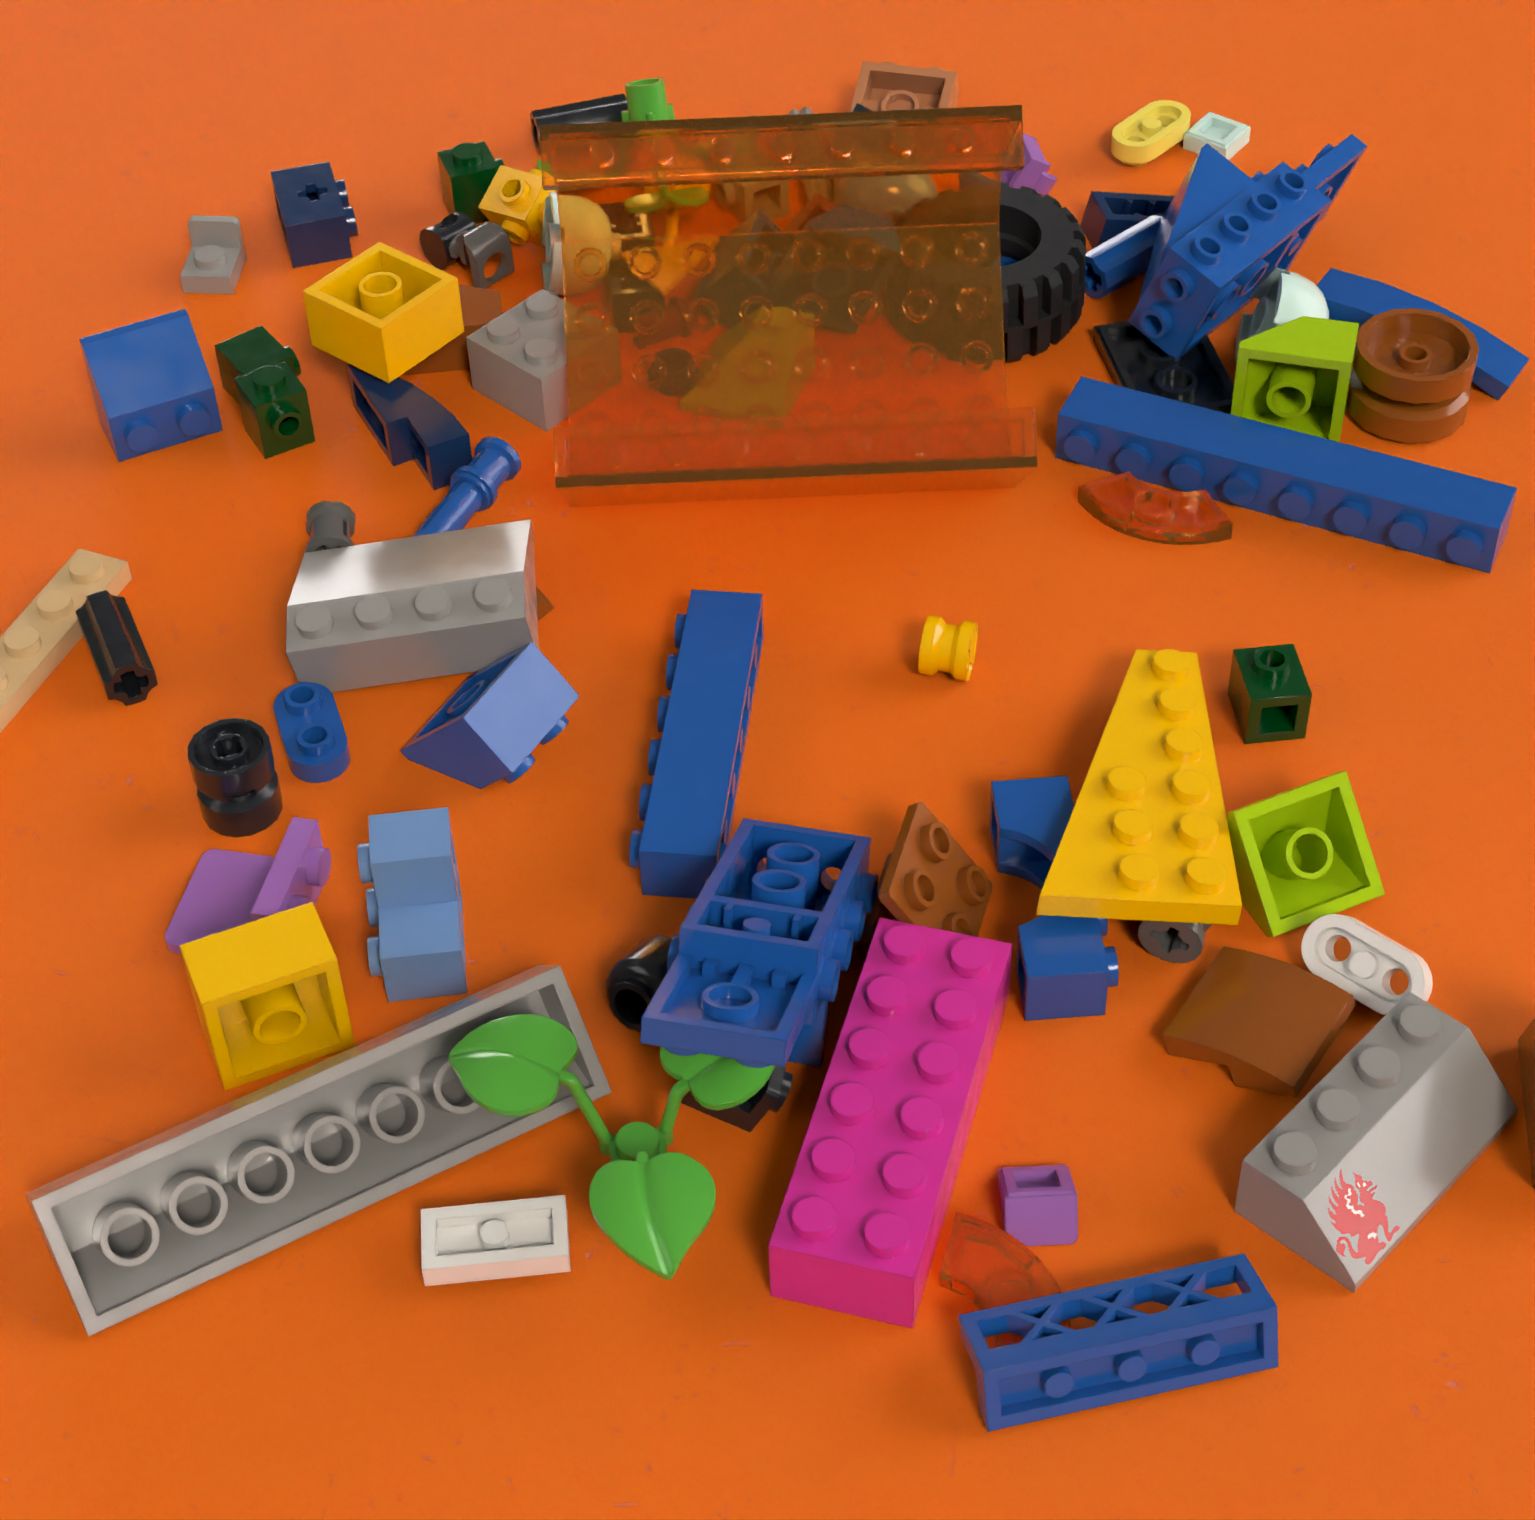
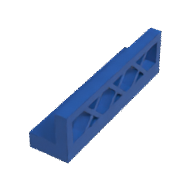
M1245 1253L958 1315L959 1333L976 1369L979 1412L988 1432L1278 1367L1277 1305ZM1236 1283L1242 1294L1225 1298H1218L1204 1293L1206 1289ZM1151 1301L1170 1306L1166 1311L1152 1314L1132 1309L1134 1305ZM1084 1317L1097 1322L1093 1327L1079 1330L1060 1325L1064 1320ZM1004 1333L1025 1337L1020 1343L989 1349L985 1340L986 1337Z

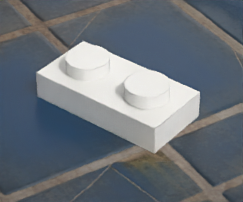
M565 1195L421 1209V1269L425 1286L571 1272L568 1214Z

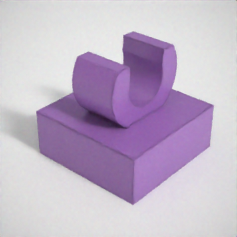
M1020 131L993 170L996 178L1004 183H1008L1009 187L1020 189L1021 186L1029 187L1044 196L1049 193L1057 181L1055 176L1047 173L1051 165L1045 160L1036 138Z

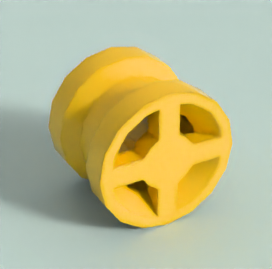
M929 615L924 625L920 643L919 673L933 676L938 671L948 672L952 674L955 680L967 682L975 660L978 640L977 622L963 621L959 625L946 624L940 616Z

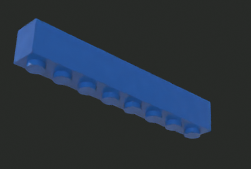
M1082 376L1058 413L1055 458L1486 573L1491 572L1508 532L1517 487Z

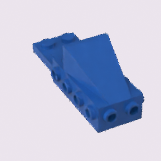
M1351 134L1335 147L1330 143L1327 144L1316 155L1309 167L1301 164L1293 170L1286 163L1282 162L1266 175L1259 171L1250 178L1208 143L1204 145L1160 221L1139 302L1128 322L1169 356L1175 357V361L1179 360L1195 347L1205 335H1210L1254 299V297H1251V294L1265 272L1272 267L1288 271L1316 224L1323 219L1368 146Z
M744 818L726 850L722 852L712 874L707 878L695 903L690 907L688 915L680 927V934H675L672 938L667 960V974L642 1016L640 1043L661 1046L668 1052L681 1056L703 1053L733 1058L738 1063L753 1068H763L771 1065L785 1067L787 1061L821 1067L824 1058L828 1001L833 1002L836 997L840 970H848L853 941L860 942L866 913L872 914L877 897L878 875L868 873L871 837ZM763 858H767L766 865L763 862ZM835 867L840 869L841 873L838 879H832L827 874L826 868Z

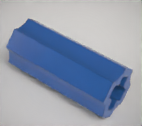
M1152 215L1086 252L1085 292L1087 296L1101 299L1147 272L1160 221L1163 217Z

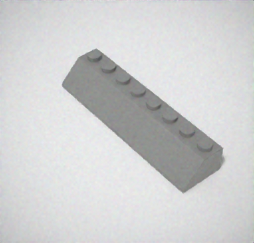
M535 966L25 1193L24 1195L50 1256L87 1335L91 1336L579 1108L571 1092L561 1084H559L558 1094L551 1104L536 1113L522 1117L501 1116L476 1104L465 1092L456 1072L450 1067L448 1058L451 1050L460 1040L485 1023L517 1014L545 1016L559 1022L576 1037L578 1043L577 1057L566 1070L574 1073L579 1078L591 1101L612 1093L561 966Z

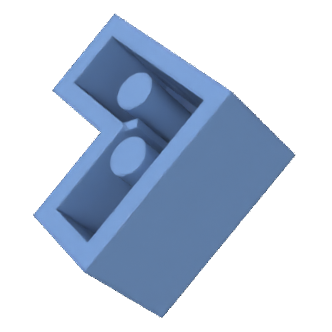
M448 807L368 815L369 843L358 844L357 854L361 883L373 882L374 887L366 888L370 927L379 926V936L367 938L371 977L383 976L388 1002L468 994L462 891Z

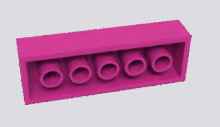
M879 918L768 1245L771 1296L908 1328L914 1327L1009 998L1012 943Z

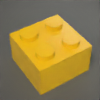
M381 242L376 243L303 290L312 346L387 383L402 376L409 369L464 332L458 278Z
M313 902L280 911L270 916L179 945L203 1034L225 1091L355 1046L337 958Z

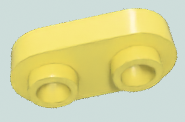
M1159 100L1147 104L1113 128L1111 153L1125 165L1133 167L1143 166L1184 139V133L1190 129L1191 112L1189 108L1180 102L1172 100Z

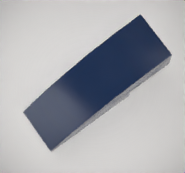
M348 363L347 368L354 408L391 464L396 466L414 460L433 490L449 486L451 476L457 468L468 465L472 460L469 433L436 399L410 382L398 377L392 382L387 383Z

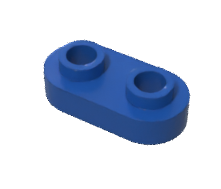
M311 682L296 683L280 692L274 701L273 708L279 734L293 775L302 781L310 783L326 782L340 776L349 766L350 751L347 736L332 692L321 684Z

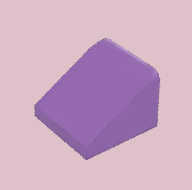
M1064 1164L1001 1167V1169L997 1170L1004 1236L1009 1246L1064 1245L1077 1241V1192L1068 1166Z

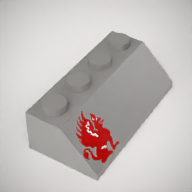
M1409 991L1242 1160L1234 1211L1354 1293L1516 1117L1518 1108L1471 1030Z

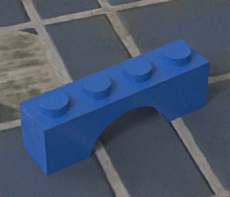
M1068 776L991 781L989 828L997 872L1023 878L1042 890L1076 804V801L1072 800ZM1040 915L1018 926L1015 970L1025 1021L1105 1015L1108 987H1117L1119 981L1115 947H1104L1102 936L1107 935V919Z

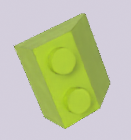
M1302 316L1240 341L1231 415L1340 442L1359 323Z

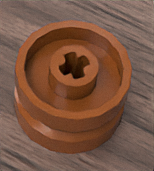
M1419 308L1392 309L1372 316L1360 326L1357 335L1353 370L1347 398L1350 416L1363 429L1381 438L1404 443L1432 442L1453 434L1464 424L1468 409L1471 383L1479 353V346L1475 335L1460 321L1436 311Z

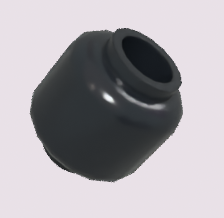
M656 935L642 939L609 970L605 983L610 1008L619 1022L629 1029L641 1033L642 1016L667 974V960L672 941L671 937Z

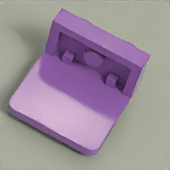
M293 817L275 857L220 849H211L203 853L165 933L167 948L173 953L181 954L179 945L313 902L315 906L322 887L328 881L331 870V852L328 848H323L318 820Z

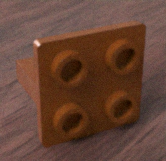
M923 802L908 806L894 850L888 854L878 883L873 912L867 915L861 940L856 947L865 959L879 918L978 937L991 895L992 883L984 870L974 863L951 836L948 828L938 821Z

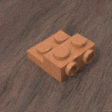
M863 61L849 117L855 105L859 103L909 130L901 148L912 151L923 161L939 163L945 135H950L959 97L957 72L946 71L938 67L920 68L897 65L892 62L876 63Z

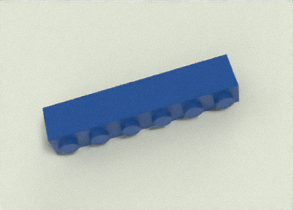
M691 590L687 613H678L676 616L674 640L675 648L679 649V654H669L666 687L667 690H671L670 696H660L658 704L657 727L658 732H663L662 738L652 739L649 748L648 771L649 776H654L652 784L643 783L640 791L639 818L640 821H645L643 830L634 829L630 841V867L640 868L642 895L697 899L707 878L710 877L719 862L722 852L726 850L729 844L764 640L762 594Z

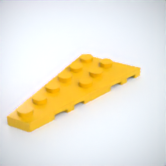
M1136 649L1039 895L1036 915L1238 925L1242 901L1197 653L1180 652L1174 649Z

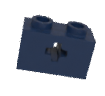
M329 161L271 171L277 212L293 268L352 258L349 237L358 236L353 207L349 206L344 179H334Z

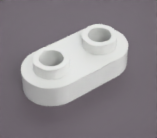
M1339 914L1324 915L1313 921L1303 935L1301 952L1307 968L1313 974L1352 994L1354 999L1380 1014L1386 1015L1409 991L1426 1002L1431 995L1433 986L1432 974L1424 959L1353 917ZM1346 937L1350 942L1351 952L1345 960L1340 962L1334 955L1333 947L1339 938ZM1398 970L1404 971L1409 980L1408 988L1401 995H1396L1390 987V979Z

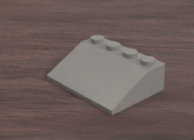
M532 520L514 521L304 553L287 604L286 655L298 682L318 683L327 687L331 692H339L475 672L530 642H533L539 649L534 529Z

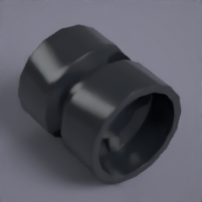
M230 718L218 720L199 730L192 737L188 745V761L194 783L197 786V796L202 816L208 827L220 835L235 838L252 836L266 830L278 819L283 809V801L278 775L274 767L270 739L264 728L251 720Z

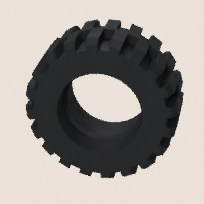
M980 182L965 183V186L962 188L953 189L952 186L938 189L936 195L932 197L927 194L917 199L911 208L907 207L894 222V228L903 255L886 281L888 314L902 335L913 345L919 342V346L924 352L933 356L941 353L946 356L948 361L962 363L964 359L975 360L976 365H991L994 360H1005L1006 363L1020 361L1025 354L1030 353L1032 356H1036L1045 352L1050 346V342L1056 345L1077 324L1082 314V306L1084 305L1086 237L1084 230L1078 224V220L1067 207L1062 208L1055 198L1047 194L1041 197L1035 189L1021 186L1020 189L1009 187L1008 183L994 182V185H980ZM1003 256L1019 261L1002 267L989 268L993 261Z

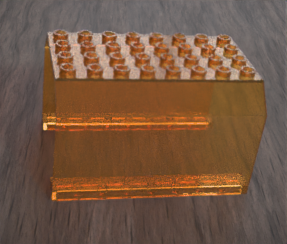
M1022 105L540 125L542 186L544 191H557L562 245L570 427H553L556 489L570 507L1015 488L1037 468L1035 407L1007 408L999 231L1001 171L1022 170L1024 167Z

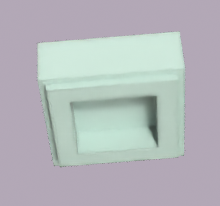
M1208 112L1184 133L1183 149L1198 154L1201 148L1208 143L1229 160L1249 142L1251 127Z

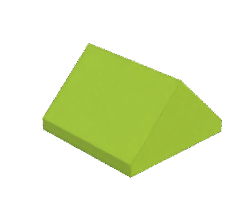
M1346 771L1330 774L1227 813V823L1242 905L1267 937L1278 936L1312 923L1324 915L1335 914L1385 895Z

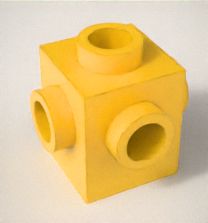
M500 165L478 208L490 222L499 224L506 231L510 241L519 245H525L527 241L542 245L546 196H549V192H559L556 188L557 182L549 174L539 169L532 168L529 172Z

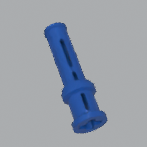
M491 436L482 438L475 447L474 458L468 465L458 467L450 479V490L447 495L434 508L412 537L461 530L475 512L489 509L496 501L498 496L497 490L502 483L513 479L521 470V460L515 449L500 438Z

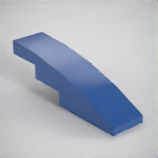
M1330 268L1316 285L1324 294L1329 309V319L1359 323V328L1372 316L1392 309L1419 308L1440 312L1460 321L1475 335L1479 346L1472 382L1496 400L1502 397L1529 361L1528 357L1482 327L1429 300L1386 283Z

